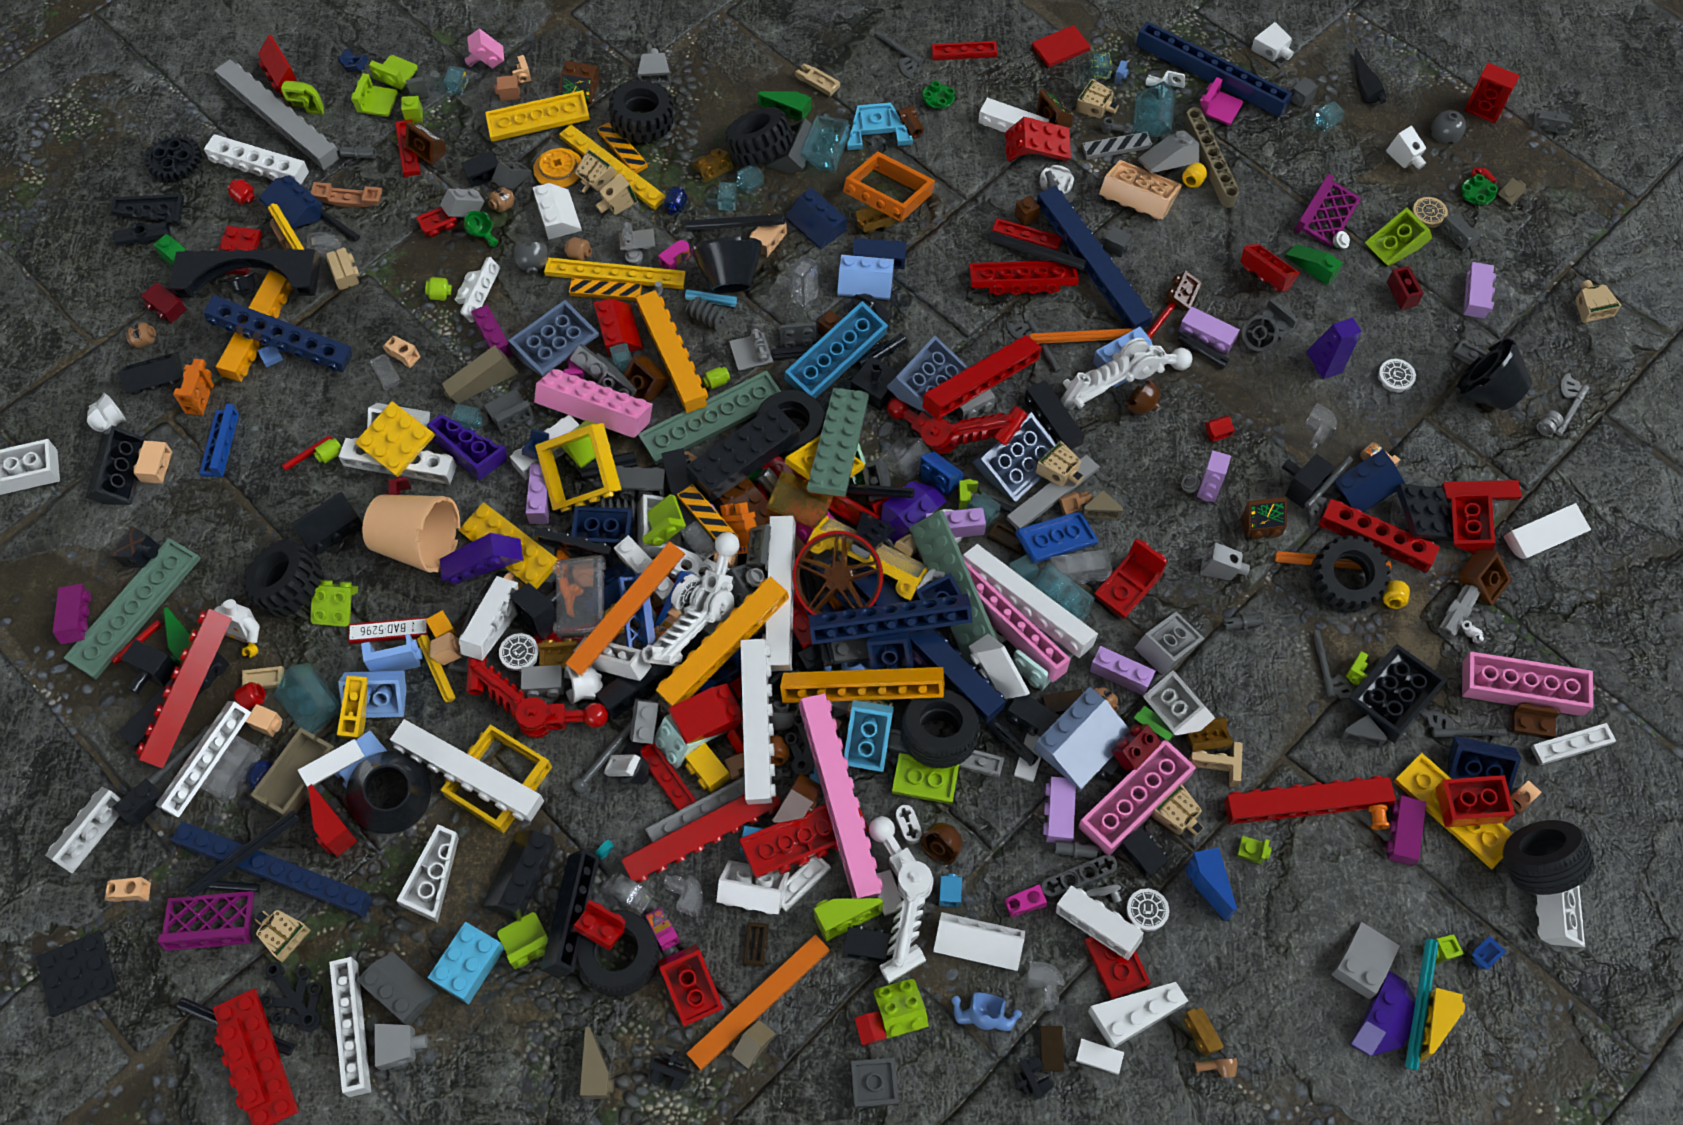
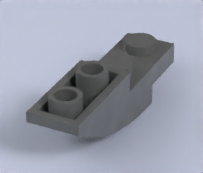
M580 344L571 356L570 360L598 380V385L610 387L617 392L627 393L632 397L637 392L629 380L599 353L594 354L584 345Z

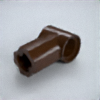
M913 105L896 111L900 121L907 128V132L914 139L924 133V128L917 118V112Z

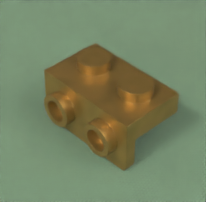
M719 148L712 150L706 156L698 157L695 162L691 163L693 169L701 173L704 182H708L734 168L729 153Z
M871 206L855 211L858 227L866 233L874 232L880 227L888 228L893 223H897L896 219Z
M563 639V642L544 640L543 643H538L540 666L562 665L563 670H565L567 666L565 663L573 655L574 649L579 644L578 641Z
M1226 717L1215 718L1201 731L1186 733V739L1192 751L1233 747V739L1227 730Z
M1194 1008L1186 1012L1182 1017L1184 1025L1191 1032L1199 1052H1202L1204 1057L1224 1047L1203 1008L1197 1010Z

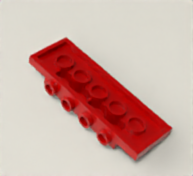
M1055 261L969 263L972 288H988L989 294L993 293L995 295L1003 293L1018 295L1028 292L1031 294H1037L1038 292L1053 294L1060 292V286L1078 285L1079 280L1076 268Z
M826 804L814 808L812 813L807 811L804 818L780 822L739 839L755 879L772 872H779L781 875L790 871V866L798 864L801 867L810 862L809 859L814 856L820 859L829 854L828 851L835 848L836 851H839ZM859 808V809H858L859 815H860V817L862 816V817L864 818V816H863V814H862V812H861V810H860V808ZM866 821L864 829L865 834L869 832V827Z
M251 989L213 1007L219 1026L216 1027L215 1041L219 1047L222 1046L224 1054L221 1056L225 1067L230 1068L232 1075L228 1079L230 1085L237 1089L239 1095L236 1097L237 1106L248 1112L252 1125H275L300 1113L257 989Z

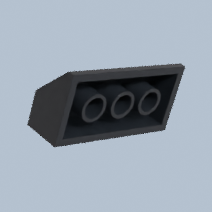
M113 425L106 429L101 436L86 498L101 504L131 505L138 481L134 474V465L137 464L139 458V449L142 447L143 442L148 439Z
M535 830L517 832L481 907L521 921L556 847L553 837Z

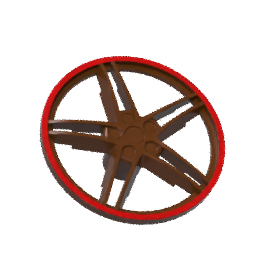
M830 531L811 539L801 549L793 568V585L796 595L804 608L813 615L822 614L818 610L837 591L841 593L852 609H856L844 592L847 589L850 590L860 608L873 607L879 598L883 586V567L876 550L862 537L846 531ZM835 537L831 565L805 557L814 545L825 539ZM839 537H842L841 561H837ZM846 538L855 540L869 551L874 561L848 566ZM806 561L825 568L823 574L802 565V562ZM876 565V569L857 575L853 573V569ZM800 568L825 580L810 603L805 598L801 589ZM877 572V585L874 594L869 602L863 606L852 582ZM827 587L828 589H830L828 594L814 608L812 605L819 598V596L822 594L825 588Z

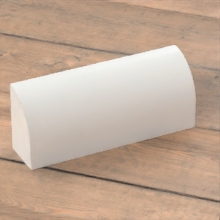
M1575 503L1512 530L1503 537L1517 557L1526 559L1588 532L1591 528Z
M941 912L933 952L1018 971L1025 931Z

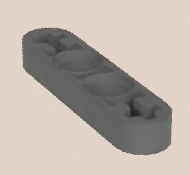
M1104 855L1049 877L1041 885L1043 894L1047 899H1054L1064 895L1070 887L1064 883V877L1072 876L1075 879L1073 887L1076 889L1114 874L1117 868V861L1111 855ZM1104 861L1112 864L1110 870L1107 867L1102 868L1099 874L1098 868L1104 865ZM1085 868L1092 869L1094 877L1086 878L1083 875V870ZM1059 879L1060 886L1054 889V893H1051L1050 890H1045L1047 888V884H1050V886L1053 887L1058 884L1057 880Z

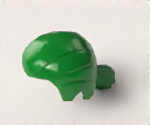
M480 211L468 212L464 218L465 230L471 236L484 237L491 247L497 246L498 240L490 233L493 222L489 219L488 214Z

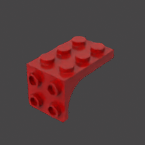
M1024 116L1005 133L1007 161L1011 162L1025 154H1038L1063 161L1071 159L1068 127Z
M1135 539L1125 559L1099 587L1093 597L1125 620L1161 579L1167 564L1165 556L1150 548L1145 541Z

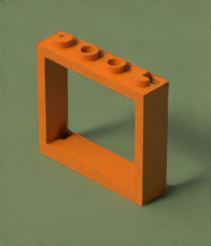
M877 151L846 177L843 192L902 222L932 195L935 180ZM876 170L916 192L904 203H901L860 181L870 172Z

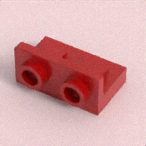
M589 900L586 904V910L574 924L573 930L610 951L624 933L626 920L621 915L605 909L600 903Z

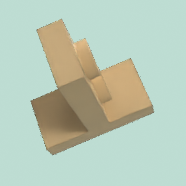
M1234 742L1233 747L1230 748V756L1224 753H1217L1216 755L1207 754L1206 751L1200 750L1192 752L1189 761L1198 768L1229 771V787L1237 788L1241 782L1243 743Z

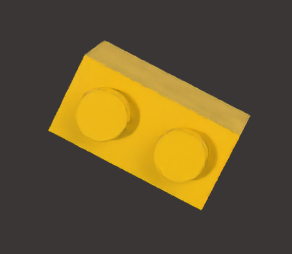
M705 742L685 756L687 762L685 767L691 775L696 774L699 778L697 782L703 790L707 789L710 793H713L730 780L728 770Z

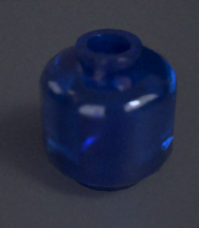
M673 186L666 191L663 205L668 209V212L677 214L685 209L688 197L685 190Z
M260 759L258 762L251 763L245 776V780L250 783L249 788L255 789L273 764Z

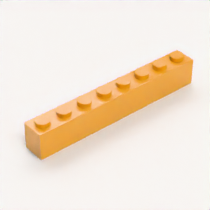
M269 270L249 308L278 318L281 308L286 304L291 290H293L290 282L278 273ZM235 332L216 365L221 377L242 382L263 344L252 338L247 339Z
M656 290L637 296L636 301L640 314L686 414L706 407L707 391L705 387H701L702 381L699 374L695 375L694 363L688 360L689 353L687 348L682 347V338L680 334H676L677 328L674 321H670L669 310L664 309L665 303L662 296L659 297Z
M771 576L767 580L761 581L758 589L753 594L747 595L744 603L734 608L725 621L720 622L716 626L715 631L710 636H706L702 640L701 645L696 650H692L688 654L687 659L682 664H678L673 669L672 674L658 684L656 689L658 694L671 707L690 698L741 647V640H748L790 598L788 592Z
M943 667L783 673L780 688L782 703L800 702L802 698L824 693L826 699L830 701L944 698L945 682Z

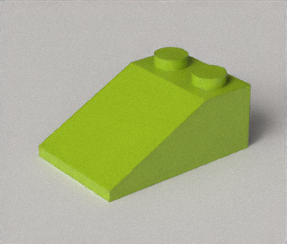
M1406 207L1370 237L1365 244L1387 266H1390L1419 250L1432 239L1430 229Z
M881 898L832 899L830 901L825 899L814 908L815 921L827 942L847 932L848 927L860 925L882 914L883 901Z

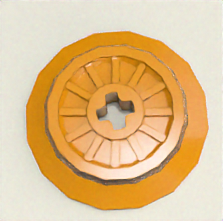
M556 148L548 150L536 159L533 166L534 176L542 185L551 183L566 188L575 184L580 179L575 173L582 159L579 154L570 149Z

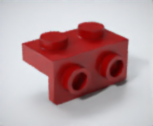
M442 207L416 217L425 237H435L440 231L445 229L446 231L451 230L458 224L457 218L448 216Z

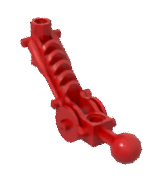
M897 397L888 401L886 406L887 413L891 418L896 420L905 419L911 423V428L920 434L923 441L938 454H948L957 445L962 443L987 440L991 437L1007 446L1028 417V414L1023 410L1013 406L1007 415L1001 412L996 415L990 414L986 417L980 416L968 420L963 419L956 424H950L947 420L930 418L922 412L917 415L909 409V404L899 400Z
M468 656L467 694L481 695L485 693L486 688L489 691L490 699L494 700L496 697L497 704L500 707L503 704L507 713L511 709L512 717L516 719L520 730L530 738H543L551 730H566V723L585 722L591 728H599L607 722L608 711L600 703H591L584 710L567 711L564 704H546L537 697L525 699L524 692L521 689L517 692V687L514 683L510 687L507 677L503 681L502 674L499 671L496 674L495 668L490 665L489 669L486 667L487 656L483 661Z

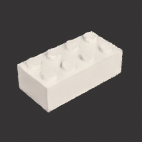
M49 439L0 450V495L60 481L58 451Z

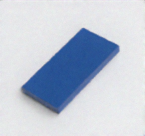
M1081 511L1020 528L1015 532L1033 564L1094 546L1098 543L1097 537Z

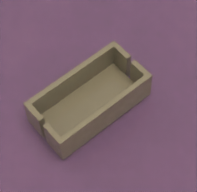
M300 727L250 796L258 804L272 812L274 811L280 817H283L291 810L298 813L309 798L308 788L301 778L298 769L336 748Z

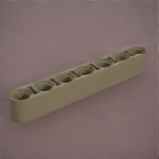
M1192 107L1187 111L1184 123L1188 134L1199 143V158L1207 170V175L1221 204L1227 208L1233 207L1239 194V188L1202 111L1199 108Z

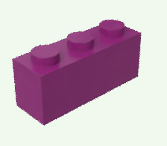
M488 304L472 310L474 322L487 347L490 349L495 345L507 357L513 356L510 345Z
M82 583L58 588L53 634L60 644L85 640V633L88 631L87 617L90 615L88 606L89 602H91V594L88 590L86 591Z
M1401 796L1392 804L1391 813L1394 814L1393 821L1391 820L1389 828L1391 839L1388 840L1386 845V852L1389 853L1388 860L1414 866L1419 861L1426 809L1425 801Z

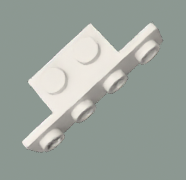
M491 257L486 258L481 270L468 272L465 275V280L455 298L458 304H464L460 312L470 322H474L471 311L482 307L500 270V266Z

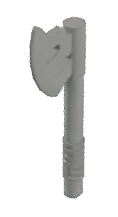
M1570 373L1564 375L1560 386L1565 398H1575L1564 416L1562 424L1555 432L1558 436H1561L1566 430L1571 418L1589 390L1588 385L1581 386L1579 381L1572 379Z

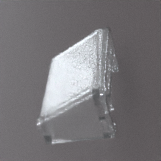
M603 555L557 560L556 564H553V575H556L557 622L553 623V631L559 639L588 637L605 617V573L603 571L606 570V560Z

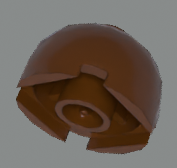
M1148 378L1143 380L1145 384L1142 387L1138 385L1127 400L1130 404L1125 405L1128 410L1137 415H1145L1150 411L1155 412L1160 406L1158 402L1160 390Z
M933 824L920 837V840L922 839L923 841L921 847L925 854L935 862L938 859L943 861L942 865L952 864L962 851L963 841L961 835L955 827L949 824Z

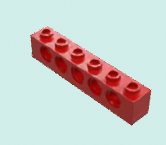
M1333 499L1330 500L1319 522V526L1343 537L1352 535L1353 539L1361 536L1365 542L1370 540L1374 542L1373 546L1375 548L1378 546L1381 548L1382 554L1425 573L1433 565L1440 546L1432 541L1412 537L1411 532L1401 530L1395 525L1385 523L1377 517L1367 515L1359 509L1351 508L1341 501Z

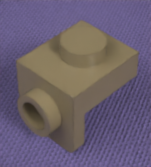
M1512 178L1498 193V196L1512 206L1522 194L1525 195L1527 193L1526 184L1520 179L1517 181Z

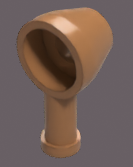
M1237 1057L1195 1062L1197 1073L1217 1069L1221 1078L1236 1076Z

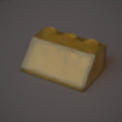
M782 471L766 508L784 516H793L794 520L816 528L825 518L834 495L807 492L808 480H803L792 473Z

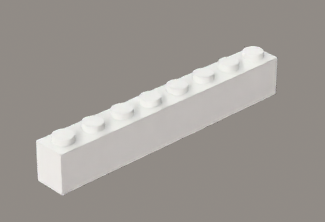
M770 516V523H767V525L771 526V539L769 541V556L765 570L768 571V578L771 576L788 592L790 598L763 624L766 627V634H763L762 639H765L766 644L770 645L771 657H767L768 665L771 664V671H792L793 568L795 564L796 522L793 516Z
M976 544L963 554V559L1029 621L1068 649L1069 652L1080 658L1094 646L1098 635L1097 632L980 545Z
M765 639L741 640L745 800L748 805L772 803V797H776V786L772 784V776H775V764H771V756H774V743L770 744V736H774L773 723L770 724L769 716H773V706L769 704V696H772V684H768V677L772 676L771 664L768 665L767 657H771L770 645L766 644Z
M405 719L390 738L394 744L393 748L397 752L410 754V758L419 764L424 762L431 771L444 773V777L453 783L455 781L460 782L461 787L465 790L478 792V796L487 802L489 800L494 801L496 807L503 811L507 809L512 811V815L521 821L526 819L531 822L544 802L539 793Z

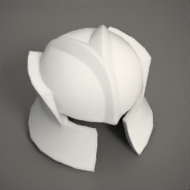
M103 393L97 402L90 405L87 411V423L96 431L104 432L111 425L117 426L120 423L127 422L122 412L106 393Z
M569 666L565 667L564 678H570L572 682V689L566 691L570 703L573 705L582 699L595 700L596 693L603 687V683L600 681L602 675L597 673L591 666L582 677Z

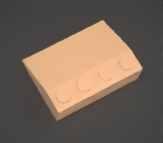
M1119 160L1106 174L1099 194L1107 200H1115L1122 206H1130L1135 208L1137 212H1145L1155 219L1163 220L1183 184Z

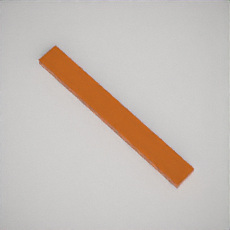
M669 541L565 664L582 677L681 561L685 553Z
M815 934L686 1053L689 1058L702 1071L830 952V949Z

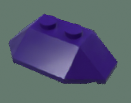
M911 481L904 487L915 489L914 498L891 497L882 504L880 520L887 521L892 527L896 528L894 534L889 538L892 544L910 531L909 527L925 519L926 514L933 513L947 502L935 486Z
M1388 971L1377 994L1373 996L1350 1044L1351 1046L1370 1057L1404 1047L1411 1031L1416 1001L1405 979Z

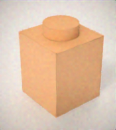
M449 632L431 640L430 657L443 666L462 658L458 643L459 638Z
M256 704L246 723L252 729L273 737L281 728L283 719L277 712Z

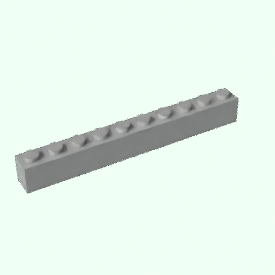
M229 59L214 70L219 81L323 170L339 159L338 149L334 143H329L322 133H317L311 124L308 125L300 115L297 116L291 107H286L284 102L280 98H276L269 89L266 90L260 81H255L253 76L249 72H245L240 64H235Z

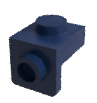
M345 49L338 58V61L347 72L362 71L369 60L365 55H353L349 49Z
M532 429L530 440L522 448V455L539 460L535 445L549 440V433Z

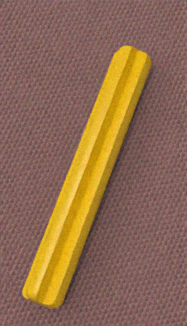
M272 203L268 210L290 247L295 250H305L279 206Z
M421 635L417 638V642L444 702L451 703L456 698L442 665L430 657L431 641L428 635Z

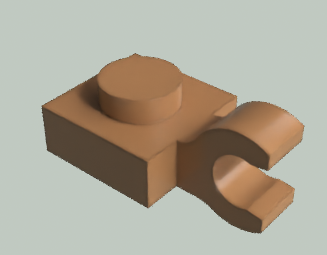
M1087 491L1080 494L1072 492L1058 498L1063 516L1082 511V505L1089 503L1093 499L1092 493L1088 494Z

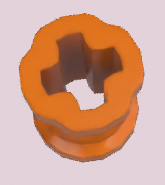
M1373 805L1368 808L1372 816L1371 829L1385 830L1390 828V823L1387 822L1386 811L1388 810L1386 805Z

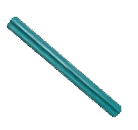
M1430 938L1425 940L1405 1067L1411 1070L1419 1069L1439 944L1437 940Z

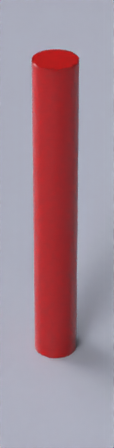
M1173 302L1167 305L1146 333L1150 339L1176 307Z
M328 435L281 466L287 471L315 453V447L328 439L332 440V437Z
M156 620L135 639L144 642L162 624ZM134 640L111 659L115 665L121 661L122 656Z

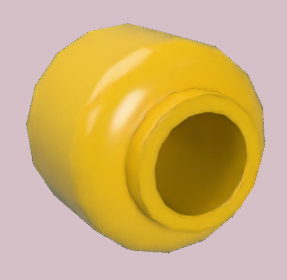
M1195 162L1187 166L1182 174V180L1186 186L1198 188L1207 177V170L1204 165Z
M1390 581L1386 592L1383 594V602L1392 609L1405 607L1409 601L1410 588L1403 581Z

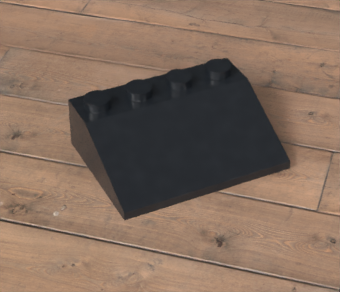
M1396 644L1348 699L1364 717L1369 715L1387 739L1395 744L1442 691L1447 679Z

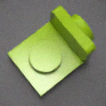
M971 479L959 480V509L967 508V502H971V493L977 492L978 481Z
M1362 651L1345 676L1355 685H1360L1368 676L1363 673L1368 665L1365 662L1368 655Z
M1242 836L1237 858L1261 865L1265 859L1270 857L1271 847H1268L1270 840L1265 839L1262 842Z
M1454 934L1435 939L1439 942L1435 966L1464 955Z

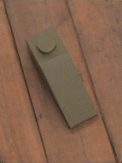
M585 1027L580 1096L583 1099H609L610 1093L614 1092V1079H611L593 1031L590 1027Z

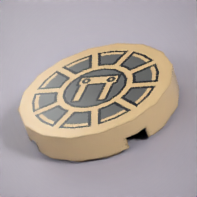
M1433 197L1420 198L1412 207V213L1428 228L1440 226L1444 217L1448 214L1445 204Z

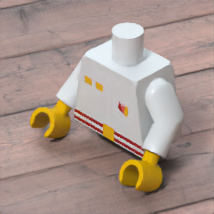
M232 599L224 601L214 611L232 618L225 636L248 643L249 645L242 649V655L246 656L250 653V658L258 653L255 643L258 640L259 624L249 608L236 604L235 600Z

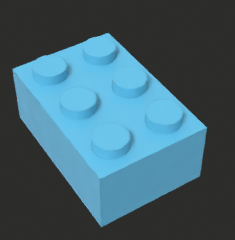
M853 700L844 754L848 766L884 771L894 706Z
M465 922L428 976V979L433 984L469 1005L505 950L501 942Z

